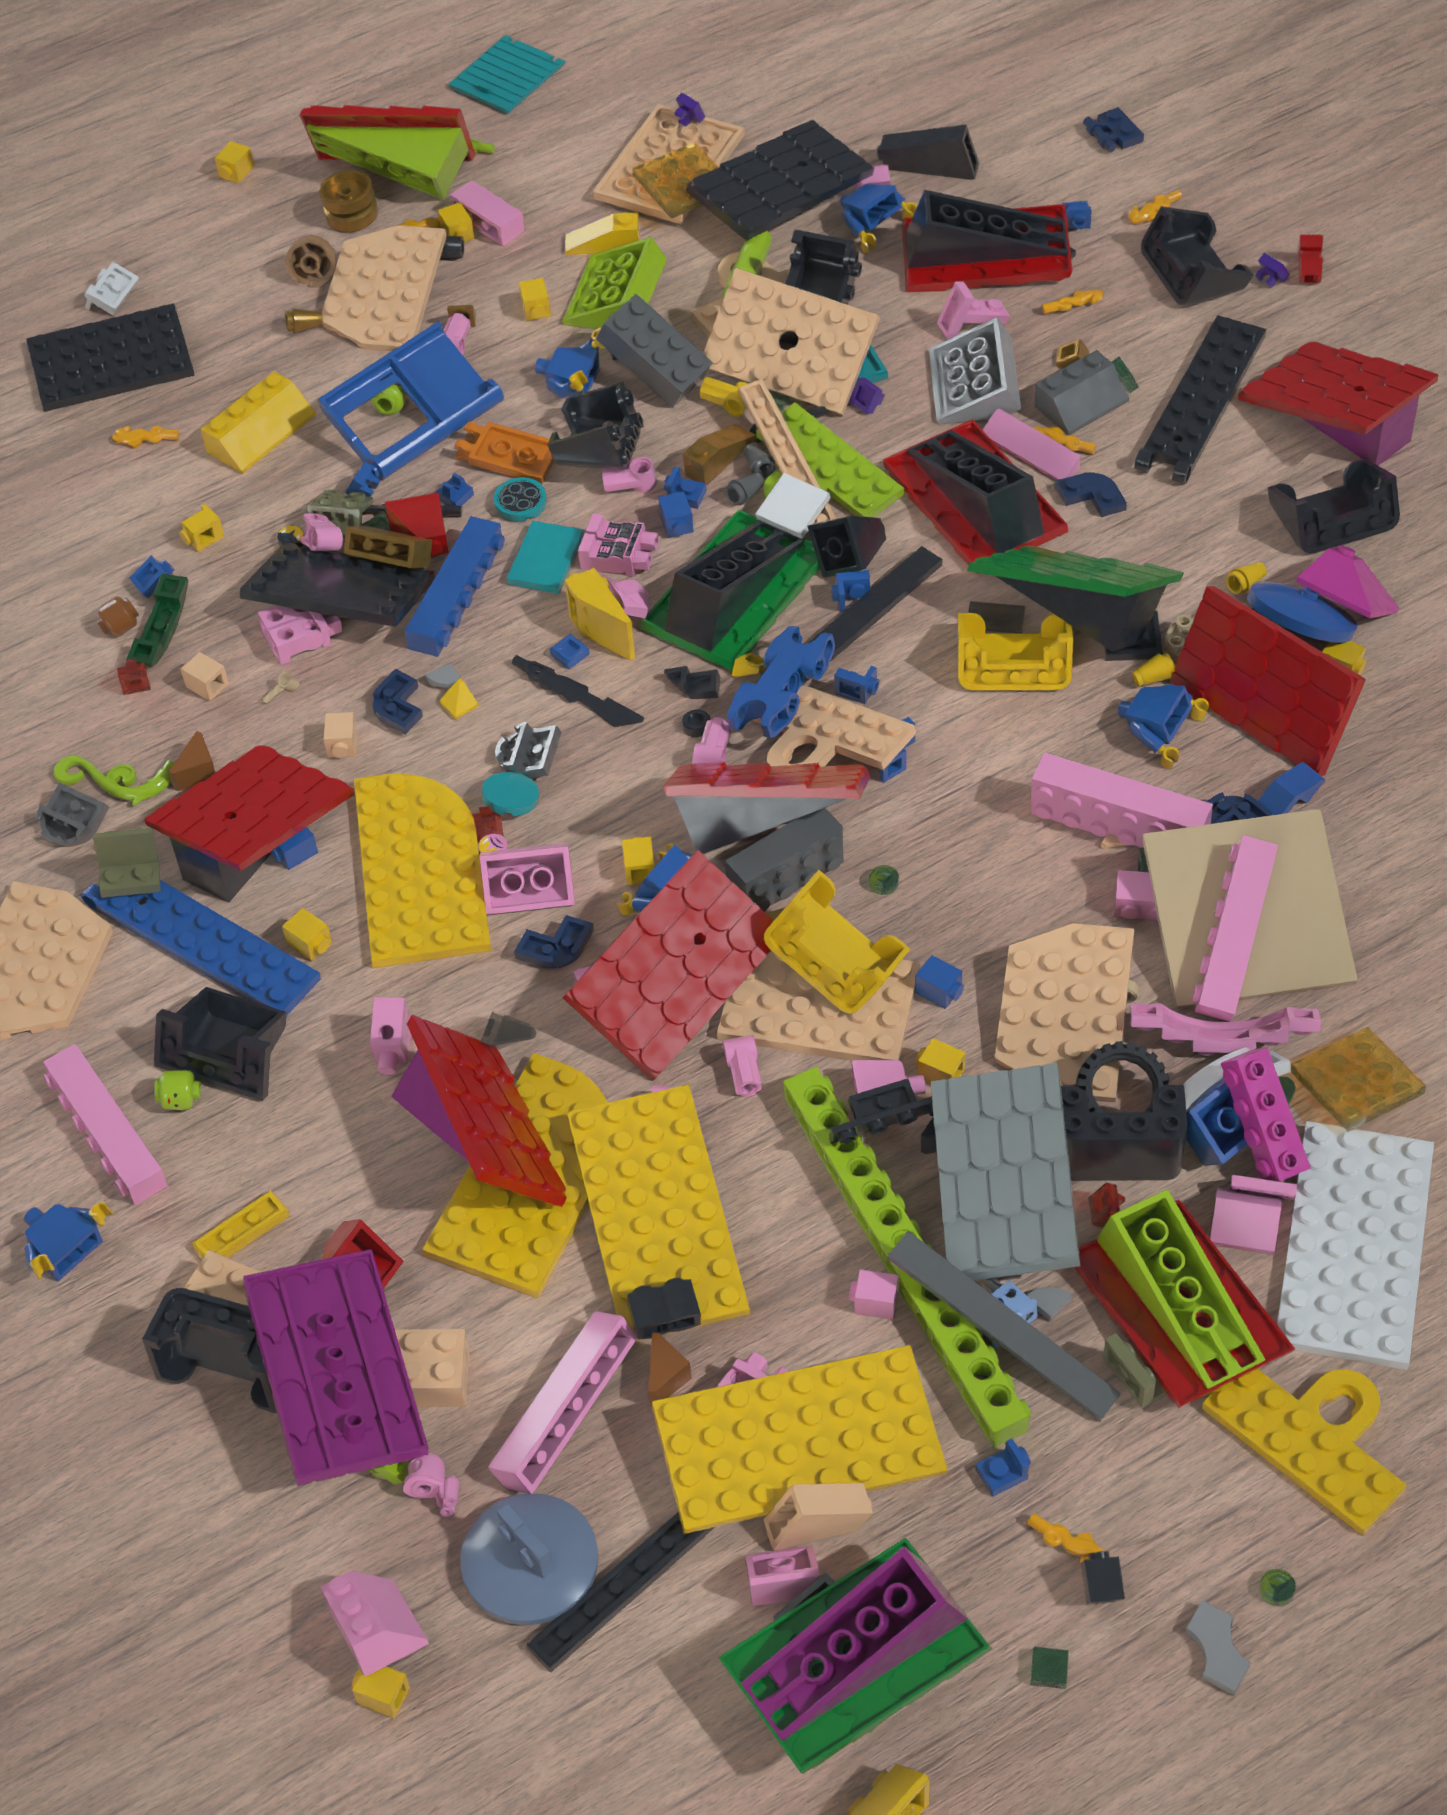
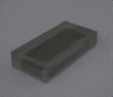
M970 601L968 613L980 615L985 621L986 631L1022 633L1025 606Z

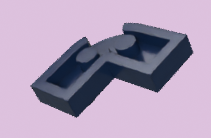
M1088 472L1056 480V490L1065 506L1091 499L1101 517L1126 511L1127 502L1117 485L1111 478L1103 474Z
M395 668L373 692L375 716L384 724L405 735L423 717L422 709L406 701L418 688V681Z
M1222 792L1207 801L1213 804L1211 824L1274 815L1255 798L1246 793L1244 797L1224 796Z
M565 915L554 937L526 929L514 951L515 959L550 969L568 966L576 961L583 952L594 931L593 923Z

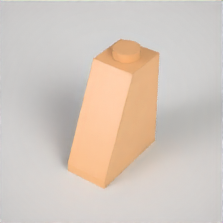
M863 1483L792 1485L774 1506V1510L764 1519L772 1550H781L858 1531L873 1514L872 1503L867 1496Z

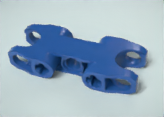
M789 626L777 636L765 653L764 665L767 670L757 684L744 682L735 693L727 714L730 729L741 730L751 720L761 718L760 726L763 730V736L773 738L789 725L799 708L797 692L807 678L819 680L829 667L835 650L833 634L821 633L811 643L802 644L803 638L800 634V627Z

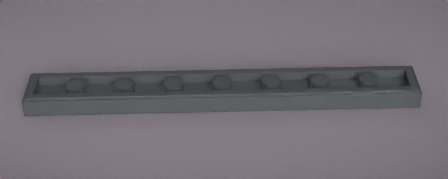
M907 1231L888 1255V1260L1099 1422L1121 1393L909 1231Z

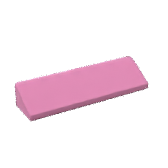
M999 408L993 413L983 428V431L997 446L1054 480L1071 477L1080 470V456Z

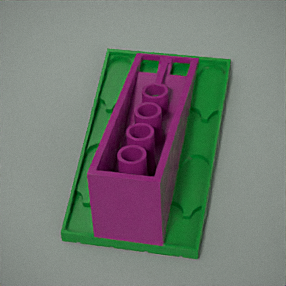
M905 1537L718 1658L799 1772L804 1774L819 1766L851 1742L854 1743L945 1680H949L992 1650V1647L911 1542Z

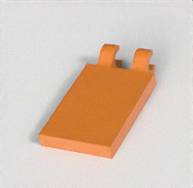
M468 421L464 427V431L467 432L464 440L458 439L454 445V449L457 450L454 458L459 461L468 459L469 465L514 478H531L538 481L541 485L555 462L547 445L549 438L489 421L485 427Z

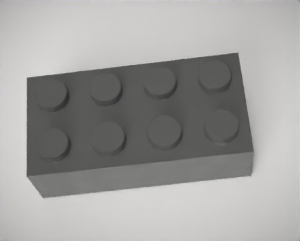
M636 293L604 322L596 337L598 342L672 408L705 377L713 364L710 359Z
M826 808L799 817L725 860L726 876L753 903L757 904L765 912L771 905L781 899H787L793 892L805 886L818 870L825 874L828 871L837 869L844 862L843 826Z

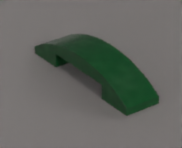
M161 574L153 593L155 599L154 606L140 639L134 638L126 657V663L154 667L162 658L172 640L181 617L189 580L187 577Z

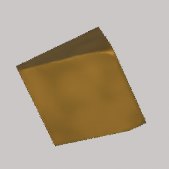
M473 305L447 306L449 317H452L454 313H460L470 320L471 327L476 325V312Z
M1078 339L1059 346L1056 366L1058 368H1065L1090 354L1083 341Z

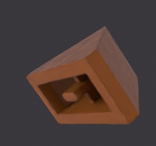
M195 732L169 770L173 789L176 791L191 788L198 782H203L216 773L202 732Z
M652 1333L648 1387L650 1407H652V1401L669 1398L692 1379L690 1362L660 1333Z

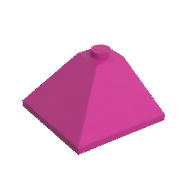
M1344 545L1326 550L1297 577V583L1368 618L1394 614L1399 610L1398 605L1364 560L1354 555L1355 550Z

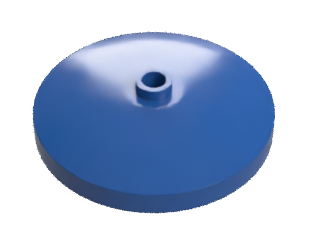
M1260 581L1252 584L1247 595V601L1257 612L1289 630L1308 637L1329 642H1348L1352 640L1357 629V622L1350 614L1309 588H1301L1278 582Z

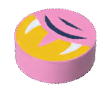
M499 834L484 836L478 844L479 854L486 851L508 849L506 839Z

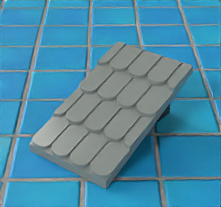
M1051 1063L1043 1066L1011 1069V1071L1004 1070L949 1078L948 1080L931 1081L946 1260L972 1280L1079 1267V1248L1058 1064Z

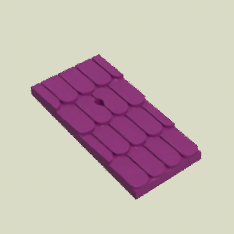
M372 1249L243 1276L247 1303L256 1330V1338L271 1386L272 1397L297 1486L428 1455L429 1447Z

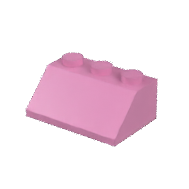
M568 842L480 853L487 915L575 905Z
M350 1571L320 1586L331 1614L365 1677L429 1644L394 1580Z

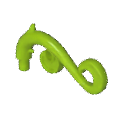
M70 755L60 759L54 767V777L58 783L66 786L74 785L84 779V773L82 770L74 774H69L67 771L72 766H83L102 790L118 799L133 801L132 805L135 806L146 799L159 795L171 783L169 770L175 762L167 760L163 768L159 769L153 778L147 779L145 784L136 787H128L135 783L137 779L132 766L126 764L116 765L110 769L105 777L91 762L77 755ZM123 780L122 782H123V785H124L125 787L120 786V785L117 784V783H118L119 781Z

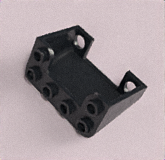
M623 381L565 399L561 410L570 428L571 435L560 439L558 433L554 432L551 434L547 444L557 465L628 469L644 423L639 412L636 413L634 408L633 394L630 389H626Z

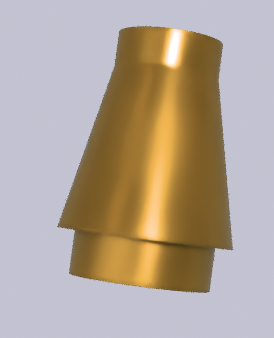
M291 308V311H285L287 332L293 331V333H298L323 326L321 311Z

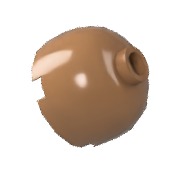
M306 235L292 243L287 252L285 265L288 274L294 281L309 284L307 287H318L324 285L332 277L336 268V254L334 248L327 240L320 236Z

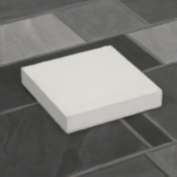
M784 473L756 512V517L760 521L803 539L808 531L807 525L814 523L829 501L830 494Z

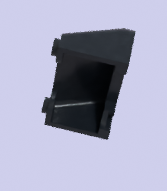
M1161 206L1141 241V252L1176 303L1191 306L1241 291L1247 287L1253 277L1250 269L1242 264L1235 265L1233 269H1227L1210 246L1216 234V226L1209 213Z
M1365 458L1352 462L1345 468L1343 472L1344 486L1296 499L1293 487L1286 483L1267 487L1270 505L1296 545L1304 552L1310 554L1393 529L1400 519L1396 476Z
M175 1288L167 1292L142 1338L156 1380L171 1384L184 1383L190 1379L196 1367L199 1366L254 1382L250 1393L253 1404L262 1410L277 1413L249 1306L186 1288Z

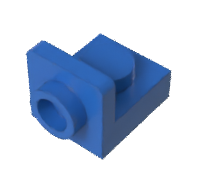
M1088 201L1063 202L1066 206L1068 230L1091 228L1092 210L1091 206H1088Z
M674 467L671 475H667L664 481V491H667V495L684 491L690 508H699L707 491L706 483L681 478L680 467Z
M151 555L129 579L143 595L149 598L154 593L161 574L173 575L175 569L165 559L159 561Z
M869 570L836 573V585H831L833 602L838 601L839 611H845V599L861 598L870 590Z
M871 666L865 676L838 668L834 674V694L866 704L870 695H875L879 687L880 680L877 679V667Z
M1011 1438L1006 1441L1005 1450L976 1463V1472L991 1496L994 1497L1028 1480V1470L1031 1461L1024 1447H1018Z

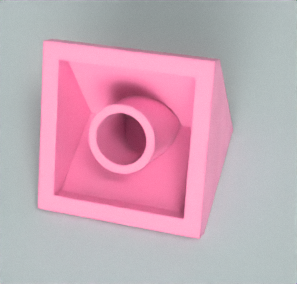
M1217 1187L1210 1240L1215 1246L1274 1255L1281 1213V1197Z
M813 1545L745 1555L752 1606L792 1601L820 1577Z

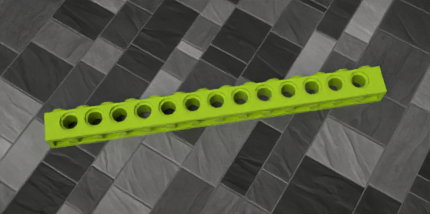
M816 1066L783 1080L784 1099L887 1272L898 1275L899 1292L992 1448L1005 1443L1011 1438L1014 1439L1027 1433L1029 1418L1031 1417L1029 1406L1023 1398L1019 1400L1014 1392L1015 1385L1008 1372L1003 1373L998 1366V1356L992 1346H986L982 1339V1331L942 1300H929V1298L937 1296L887 1259L890 1252L907 1231L922 1241L920 1237L921 1231L915 1219H909L905 1213L906 1206L902 1197L899 1194L895 1195L891 1190V1181L885 1170H879L872 1148L870 1146L865 1147L861 1140L862 1134L858 1135V1138L850 1143H830V1129L826 1127L841 1125L850 1122L847 1117L848 1112L842 1099L837 1100L834 1096L833 1086L828 1076H822ZM856 1174H864V1176H860V1177H859V1176H855V1175H856ZM871 1198H878V1199H880V1200L871 1201V1200H869V1199H871ZM892 1222L894 1225L888 1226L884 1225V1223ZM954 1323L956 1324V1326L947 1327L944 1324ZM970 1349L972 1350V1352L962 1353L959 1350ZM985 1375L988 1378L985 1380H979L975 1378V1376ZM995 1401H1000L1005 1405L996 1407L993 1406L991 1403Z

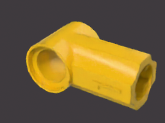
M706 377L699 391L700 398L722 405L729 414L739 417L743 415L747 408L739 394L738 388L747 385V383L738 382L734 386Z

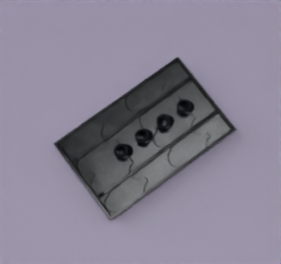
M810 120L784 131L779 137L757 145L755 150L720 164V167L693 178V181L687 184L686 192L745 241H748L872 176L875 168L868 162L866 163L862 157L853 150H850L848 146L835 138L830 132L819 126L817 122Z

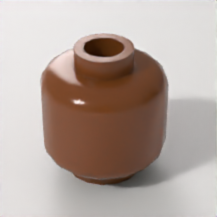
M116 596L98 608L100 619L96 622L105 634L111 632L115 637H120L137 625L136 617L139 614L127 597L122 599Z

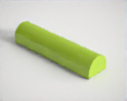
M768 231L748 241H744L723 290V299L735 268L756 275L760 274L772 245V237Z

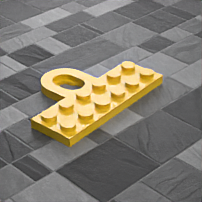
M1258 1369L1225 1385L1221 1389L1215 1390L1203 1402L1202 1409L1362 1536L1367 1533L1406 1490V1483L1355 1445L1374 1424L1380 1408V1396L1376 1386L1368 1377L1357 1371L1349 1369L1329 1371L1321 1376L1298 1400ZM1341 1396L1351 1398L1354 1401L1355 1407L1351 1411V1419L1346 1423L1334 1425L1326 1422L1321 1417L1319 1408L1324 1403L1335 1401Z

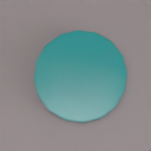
M515 772L494 774L487 778L482 786V802L488 809L500 815H504V812L512 813L511 816H521L531 812L538 804V786L532 779L523 774Z

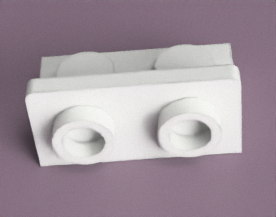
M112 262L108 269L103 268L96 280L98 281L97 284H91L84 296L87 298L85 308L90 310L93 304L114 315L136 286L139 277Z

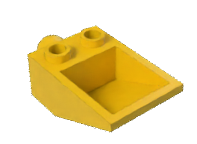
M595 568L582 573L569 574L564 580L569 618L579 633L630 661L635 659L632 621L610 591L607 579L604 576L600 577Z

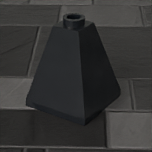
M846 516L807 525L823 578L835 576L836 573L855 572L866 569L887 539L885 526L881 518Z

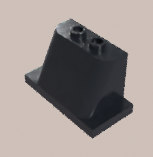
M205 987L176 1013L161 1009L156 1013L154 1066L167 1071H191L195 1080L263 1101L268 1096L271 1052L285 1030L287 1012Z

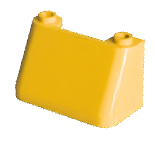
M958 613V679L965 689L1061 690L1070 684L1073 655L1072 626L1055 614L1051 613L1043 619L1041 633L985 634V621L980 615L975 613Z
M818 870L766 929L764 940L766 945L836 1007L845 1013H856L886 982L910 951V948L892 935L882 936L875 944L871 942L829 905L836 895V888L834 883Z

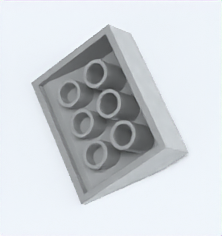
M998 317L929 348L936 419L939 424L967 422L971 419L974 421L989 420L998 408L1008 414L1021 409L1012 336Z

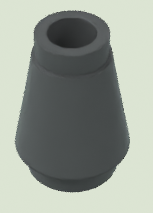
M749 444L745 447L743 453L751 473L757 472L763 479L768 478L775 471L773 457L755 444Z
M755 472L731 480L725 488L727 499L734 505L745 504L764 486V479L759 473Z

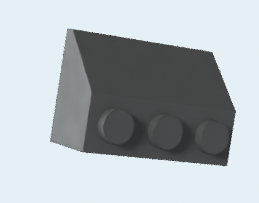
M1098 350L1036 383L1035 408L1057 427L1061 428L1066 435L1073 434L1129 402V396L1115 365Z

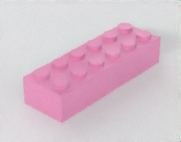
M1045 752L1032 777L1031 814L1037 815L1042 819L1063 823L1070 828L1091 832L1099 837H1106L1108 834L1117 836L1118 840L1125 845H1133L1144 849L1142 841L1144 833L1211 824L1213 807L1211 803Z

